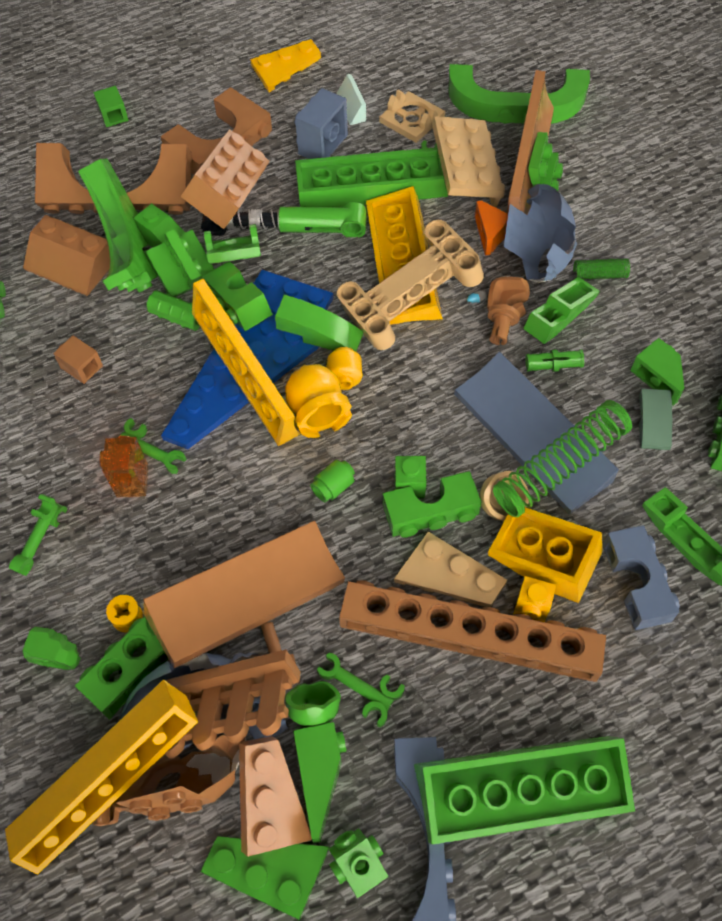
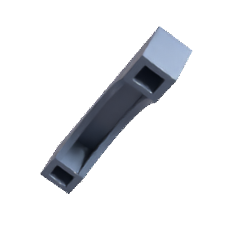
M436 737L394 739L396 782L406 792L418 812L425 832L428 851V871L424 894L412 921H456L455 900L448 899L447 883H453L452 860L445 859L444 844L450 842L434 845L428 842L423 805L414 768L416 763L444 760L443 747L437 748Z

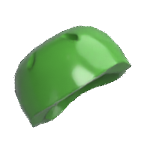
M318 681L313 684L301 683L285 696V704L289 710L288 716L297 724L305 727L330 723L338 713L341 694L333 685L325 681Z

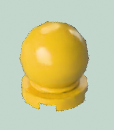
M319 364L303 365L291 373L285 386L286 402L296 415L295 422L303 436L318 438L321 437L320 431L331 427L334 431H337L348 423L352 417L350 411L352 406L347 396L342 394L339 380L331 370Z

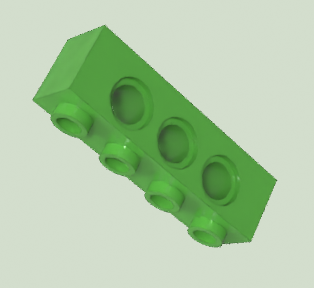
M146 617L137 619L130 626L128 633L119 642H115L108 647L104 657L95 666L87 668L82 673L80 681L75 685L109 720L126 703L129 695L143 678L168 660ZM146 647L143 655L133 657V653L137 648ZM122 670L118 680L109 682V677L113 672Z

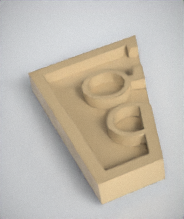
M427 532L394 578V582L415 586L432 593L437 592L452 596L454 599L476 605L491 607L505 587L507 579L432 533Z

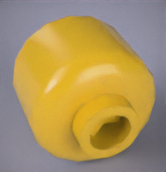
M340 347L328 355L326 368L337 376L341 390H349L361 382L363 378L362 358L356 351L349 347Z

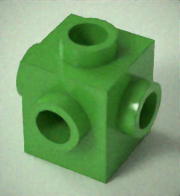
M359 828L354 832L352 830L344 832L335 840V845L329 848L334 858V861L329 864L340 885L347 881L357 899L389 877L379 860L384 854L373 835L366 838Z

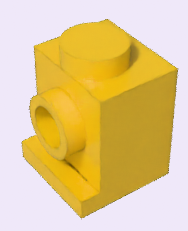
M524 576L513 615L525 614L532 617V620L545 622L551 609L556 585Z

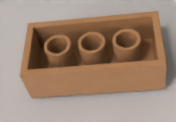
M229 129L196 172L180 197L225 229L270 160L261 151L254 149L245 142L241 135Z

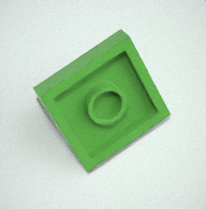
M175 229L165 233L164 243L145 251L146 257L167 294L169 293L173 297H178L192 290L193 283L202 280L204 275L214 270L213 265L208 263L207 254L193 230L178 236Z

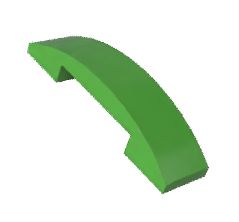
M664 487L643 503L644 510L659 531L696 569L722 586V547L685 514L688 507Z

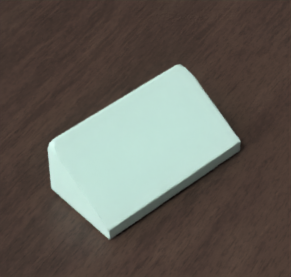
M347 74L337 95L347 99V120L350 125L366 121V103L353 76Z

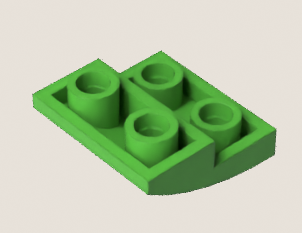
M538 132L528 167L532 186L548 184L558 191L559 181L557 179L562 178L563 163H559V153L552 152V143H548V132Z

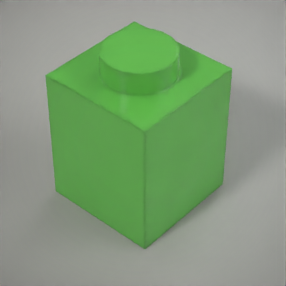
M116 86L93 92L106 127L129 121L123 100Z
M395 456V490L412 486L417 498H425L426 456Z

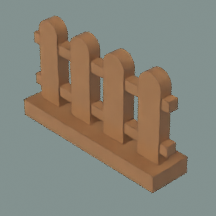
M285 649L165 680L185 694L193 711H198L196 717L198 723L176 742L165 755L168 758L178 756L183 751L185 742L192 740L198 750H207L213 746L217 734L224 733L231 743L241 742L247 736L249 727L257 725L265 736L276 733L281 726L282 719L288 718L289 710L284 705L286 690L291 689L292 684L299 683L301 671L288 651ZM261 696L259 710L252 712L254 697ZM229 704L226 719L220 720L223 705Z

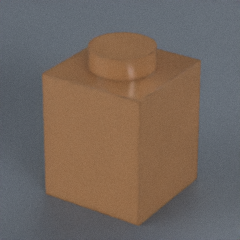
M74 335L61 344L53 353L60 368L83 384L103 367L97 351Z

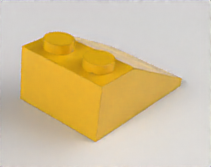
M525 507V513L518 518L507 515L488 551V556L523 577L527 576L555 584V595L579 603L603 552L602 532Z

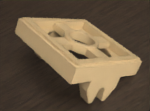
M397 90L396 96H390L388 109L379 116V122L417 143L433 128L434 117H445V111L409 91L404 94L402 91ZM409 105L419 107L416 111L409 112L402 109V107ZM395 114L403 117L401 124L395 119ZM409 115H416L419 118V120L416 122H409L406 120V117Z

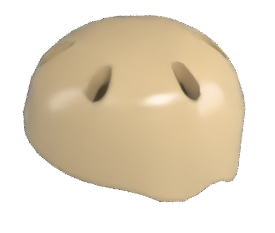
M513 471L493 474L484 481L479 494L482 502L481 507L487 515L494 519L505 521L508 513L497 502L493 493V485H496L498 480L502 481L505 477L509 478V474ZM516 474L512 475L511 479L518 482ZM520 477V480H521L523 486H524L525 489L528 491V488H527L525 482H524L523 479ZM512 482L518 495L528 504L529 500L524 492Z

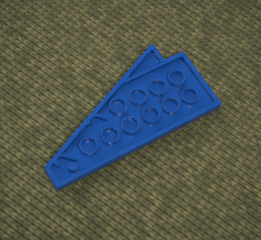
M261 270L253 284L264 293L273 315L247 331H244L238 324H235V327L272 383H274L319 348V346L304 343L303 336L276 329L275 315L283 296L288 295L327 310L333 300V293ZM215 348L163 431L161 437L164 441L190 449L249 403Z

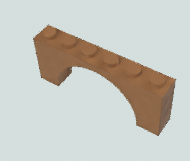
M36 143L35 203L44 209V212L52 214L60 213V210H69L70 213L83 214L84 210H93V212L98 213L88 189L81 186L75 177L70 162V151L62 143ZM161 144L159 160L152 174L139 187L127 192L136 210H144L152 203L160 210H168V213L173 215H181L183 211H190L191 204L180 197L191 181L192 152L187 144Z

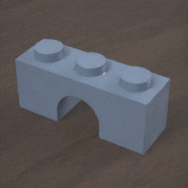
M644 525L608 533L602 545L612 571H632L641 578L643 583L642 588L630 590L624 600L634 629L639 630L672 622L679 613V600L676 594L671 592L669 588L667 571L665 566L658 561L653 537L647 534Z

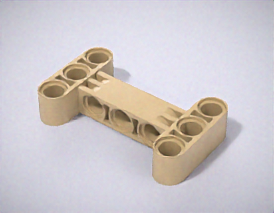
M433 220L429 222L424 229L429 249L365 293L356 282L352 281L345 282L338 288L337 297L345 313L363 331V335L376 349L386 350L395 342V334L389 323L390 320L452 276L466 287H474L482 282L484 273L478 254L445 221Z

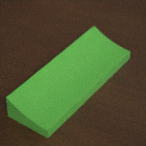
M437 147L295 160L300 207H343L349 202H358L366 205L367 200L414 186L419 200L448 197Z
M604 736L414 764L423 805L428 842L432 845L635 812L624 738Z

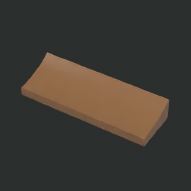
M536 70L509 195L507 214L510 204L528 215L531 205L527 203V200L531 199L528 190L533 187L528 167L537 133L548 132L549 136L554 111L546 90V71Z
M313 521L143 599L144 616L172 666L176 668L344 583L345 576L328 550L316 521Z

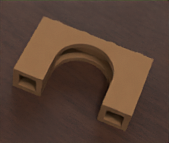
M230 87L214 99L217 117L233 127V132L241 135L249 145L253 146L261 138H266L272 131L270 113ZM179 124L161 136L162 144H187L192 152L191 173L193 175L196 174L222 139H201Z

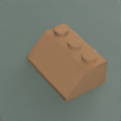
M45 215L30 232L23 268L26 271L88 296L110 269L108 241L103 237Z

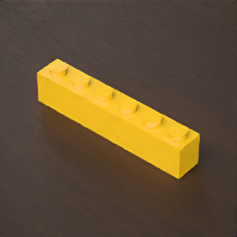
M164 679L5 829L10 861L38 875L198 723L187 696Z

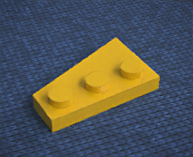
M312 39L260 55L250 59L252 68L267 91L271 92L275 89L276 85L286 82L297 71H303L321 59V52Z

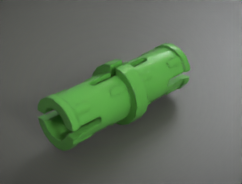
M551 350L550 353L526 354L527 372L547 369L557 372L560 368L584 367L583 350L566 352Z

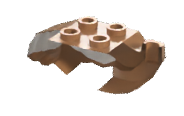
M222 735L206 751L191 752L181 760L179 756L168 758L164 754L93 821V825L105 826L118 822L119 814L122 811L148 816L149 820L159 821L168 819L172 812L192 813L202 810V805L215 802L234 784L236 770L239 766V742L231 743L225 735ZM169 773H180L181 777L174 788L155 793L156 787L163 777Z

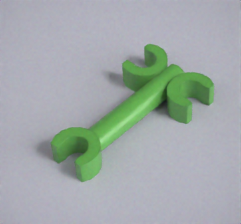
M131 418L124 424L125 432L120 434L119 439L113 440L108 445V451L112 455L118 448H124L120 454L124 461L130 457L131 448L164 463L166 469L172 474H177L178 472L177 467L171 464L173 460L179 459L183 462L187 460L184 453L179 450L168 453L141 440L147 433L146 425L142 424L138 430L132 431L131 429L134 427L135 422Z
M40 494L38 497L42 500L40 508L38 510L32 509L31 514L39 519L21 554H17L9 565V569L25 576L33 567L32 558L49 525L57 528L60 524L57 522L59 513L67 512L65 506L56 503L55 499L44 494Z
M328 653L326 658L334 664V668L330 671H325L323 668L318 667V675L326 680L335 678L370 700L371 702L367 703L363 708L362 716L366 718L370 711L378 710L381 713V717L377 722V726L381 728L387 721V712L394 700H398L404 694L405 685L401 684L395 692L388 691L386 685L390 681V676L386 675L380 682L379 691L342 668L339 658L333 653Z

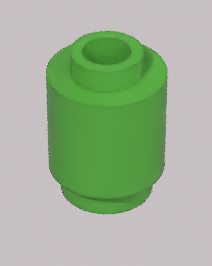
M334 460L314 477V482L310 484V487L314 494L322 502L326 503L329 499L334 500L355 482L353 477L355 472L348 462Z

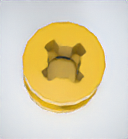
M129 595L114 597L106 608L108 620L120 632H128L130 626L137 619L143 618V612L138 606L137 601Z

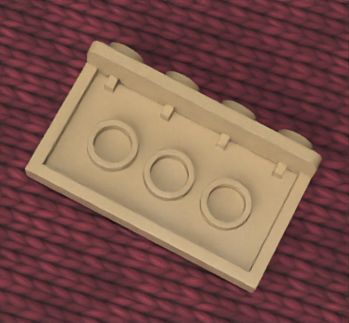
M434 117L432 127L448 195L489 197L491 205L497 207L500 199L504 197L505 185L501 182L500 167L496 163L495 148H492L491 132L487 129L486 121Z

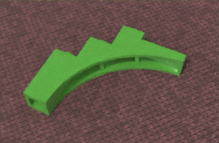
M107 158L99 159L78 172L95 204L108 241L110 269L103 282L108 291L117 286L119 291L127 288L128 292L137 288L140 293L153 286L151 280L157 277L142 250L148 244L133 219L138 213Z

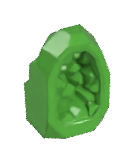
M36 626L29 631L23 647V655L28 662L63 670H74L78 666L81 657L77 651V645L69 642L67 635L57 633L50 628Z

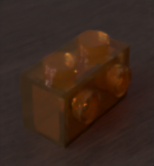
M118 436L117 438L105 439V448L100 451L99 456L100 466L116 497L146 496L148 463L137 438Z

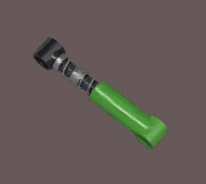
M349 202L343 207L280 206L278 212H273L272 209L270 212H263L262 209H251V212L248 209V212H239L238 209L225 229L203 214L201 229L203 232L211 231L212 236H222L229 229H235L236 226H241L242 229H245L249 225L256 224L257 229H262L263 227L266 230L268 227H274L276 230L280 229L281 233H342L345 237H362L366 232L367 211L366 207L358 202Z

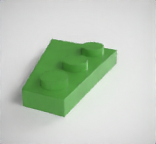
M217 836L201 872L300 920L330 847L295 844L247 857L241 852V838Z

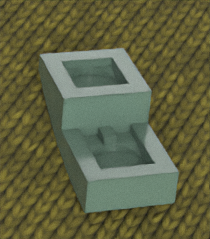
M641 389L639 394L641 420L639 422L640 448L670 450L672 446L671 390Z

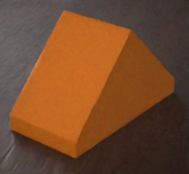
M480 200L476 202L475 221L486 256L491 255L504 240L508 214Z

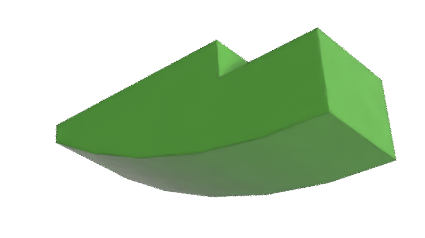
M580 277L574 279L551 293L545 304L530 313L524 330L543 344H546L585 310L598 296L600 291Z
M288 295L283 296L275 315L276 329L303 336L304 343L333 351L340 347H349L357 352L363 337L362 330L338 315Z

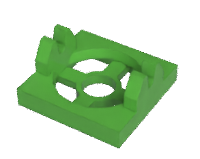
M256 224L249 225L250 236L216 241L212 240L211 231H204L208 263L213 264L260 257Z

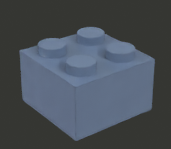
M321 88L315 96L311 97L309 103L296 114L294 123L296 125V143L298 144L299 155L308 159L330 157L348 136L347 99L345 97Z

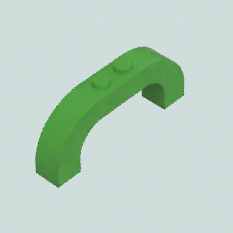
M450 64L448 93L457 109L472 118L487 122H501L504 124L525 123L531 93L496 92L483 89L473 79V65ZM566 69L563 88L556 92L548 93L554 107L551 124L567 120L581 110L589 87L590 70Z

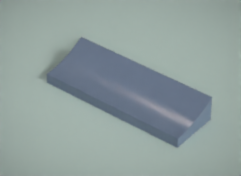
M498 352L481 370L456 388L454 395L522 466H524L525 461H531L532 456L538 455L540 450L546 449L548 444H553L554 439L560 438L561 434L567 433L569 428L575 427L501 352ZM574 429L570 431L573 435H575ZM577 430L578 437L586 444L591 453L596 454V448ZM567 435L563 436V439L568 441ZM570 436L572 444L578 449L583 458L588 460V453L584 451L574 437ZM557 441L556 445L561 447L560 441ZM563 442L565 450L578 465H582L581 459L574 453L572 448ZM553 446L549 447L548 450L554 453ZM555 447L558 456L570 470L574 471V465L569 461L564 452ZM599 451V455L597 457L592 456L591 462H585L583 468L577 467V473L570 472L569 479L562 478V484L560 485L555 483V490H547L570 515L612 484L619 469ZM542 452L541 456L547 458L546 452ZM548 453L551 462L562 475L567 476L565 468L559 463L557 458ZM538 457L534 458L533 461L540 464ZM541 459L543 466L550 476L557 482H560L559 476L551 465ZM528 463L526 467L533 471L531 463ZM534 465L542 481L552 488V483L547 475L538 466ZM531 474V475L537 480V482L541 485V483L538 481V479H537L533 474Z

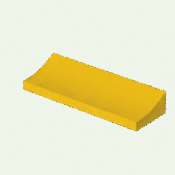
M414 186L366 201L379 283L429 249L424 233L425 227L420 202ZM437 288L390 320V325L411 321L443 319Z
M202 279L193 283L192 315L276 444L280 446L300 435L301 432L294 422V414L205 280Z

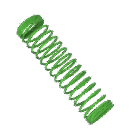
M606 400L597 407L596 411H592L589 416H585L582 422H577L575 427L568 429L567 433L565 432L561 434L560 438L554 439L553 444H548L546 449H542L538 455L532 456L531 461L527 460L524 466L517 467L516 472L509 474V478L505 477L502 481L493 485V493L497 502L509 515L516 518L520 517L525 513V506L532 507V500L539 502L540 495L547 496V489L555 490V483L558 485L562 484V478L569 479L570 472L577 473V467L583 468L585 462H591L592 456L597 457L599 451H605L606 445H613L614 440H620L621 435L629 433L632 429V421L627 411L619 403ZM606 408L620 418L625 426V430L618 427L609 417ZM596 413V418L591 417L592 414ZM598 413L600 414V417L604 424L599 420ZM591 419L597 421L601 430L611 439V443L605 442L599 431L592 426ZM581 424L582 429L577 428V426ZM584 425L591 428L597 439L603 443L604 448L601 449L597 446L593 438L586 433ZM574 429L575 435L571 434L570 431ZM577 430L582 432L588 442L596 448V454L591 453L586 444L578 437ZM610 430L617 434L618 437H613ZM567 435L568 441L563 439V436ZM570 436L574 437L584 451L588 453V460L583 458L578 449L572 444ZM557 441H560L561 447L556 445ZM563 442L572 448L574 453L581 459L582 465H578L565 450ZM553 446L554 453L548 450V448ZM555 447L564 452L569 461L574 465V471L570 470L558 456ZM546 452L547 458L541 456V453ZM548 453L557 458L559 463L565 468L567 476L562 475L551 462ZM538 457L540 464L534 462V458ZM541 459L551 465L559 476L560 482H557L550 476L543 466ZM528 463H531L533 471L526 467ZM534 465L538 466L547 475L552 483V488L542 481ZM520 469H524L525 476L519 473ZM527 471L538 479L545 493L536 488L529 478ZM516 474L518 482L511 479V476ZM520 477L533 488L538 499L529 494L523 486ZM512 482L524 492L530 505L521 499Z

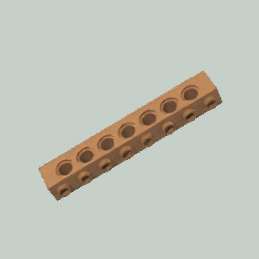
M348 581L339 616L340 627L593 682H597L602 675L606 635L598 634L592 628L581 627L574 629L565 627L559 621L549 620L540 622L532 620V617L525 614H514L512 616L502 614L498 609L492 607L478 609L469 607L463 601L452 600L445 602L437 600L435 596L430 594H419L416 596L407 594L404 590L396 587L383 589L375 587L374 584L367 581H357L356 583ZM373 604H380L385 609L380 613H373L368 608ZM409 610L416 617L411 620H405L399 614L402 611ZM435 617H442L448 624L438 627L431 620ZM465 624H474L478 627L479 632L475 634L468 633L464 630L463 626ZM504 630L510 634L511 639L507 641L501 640L496 636L495 632ZM528 638H539L543 643V647L537 648L532 646ZM561 644L571 645L575 649L576 654L570 655L565 653L561 648Z

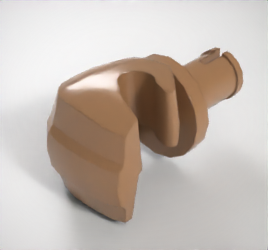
M499 277L491 282L487 306L488 318L494 322L489 339L491 343L500 345V339H502L501 344L505 345L510 326L518 324L520 318L526 314L523 303L528 301L530 296L527 280L520 277Z

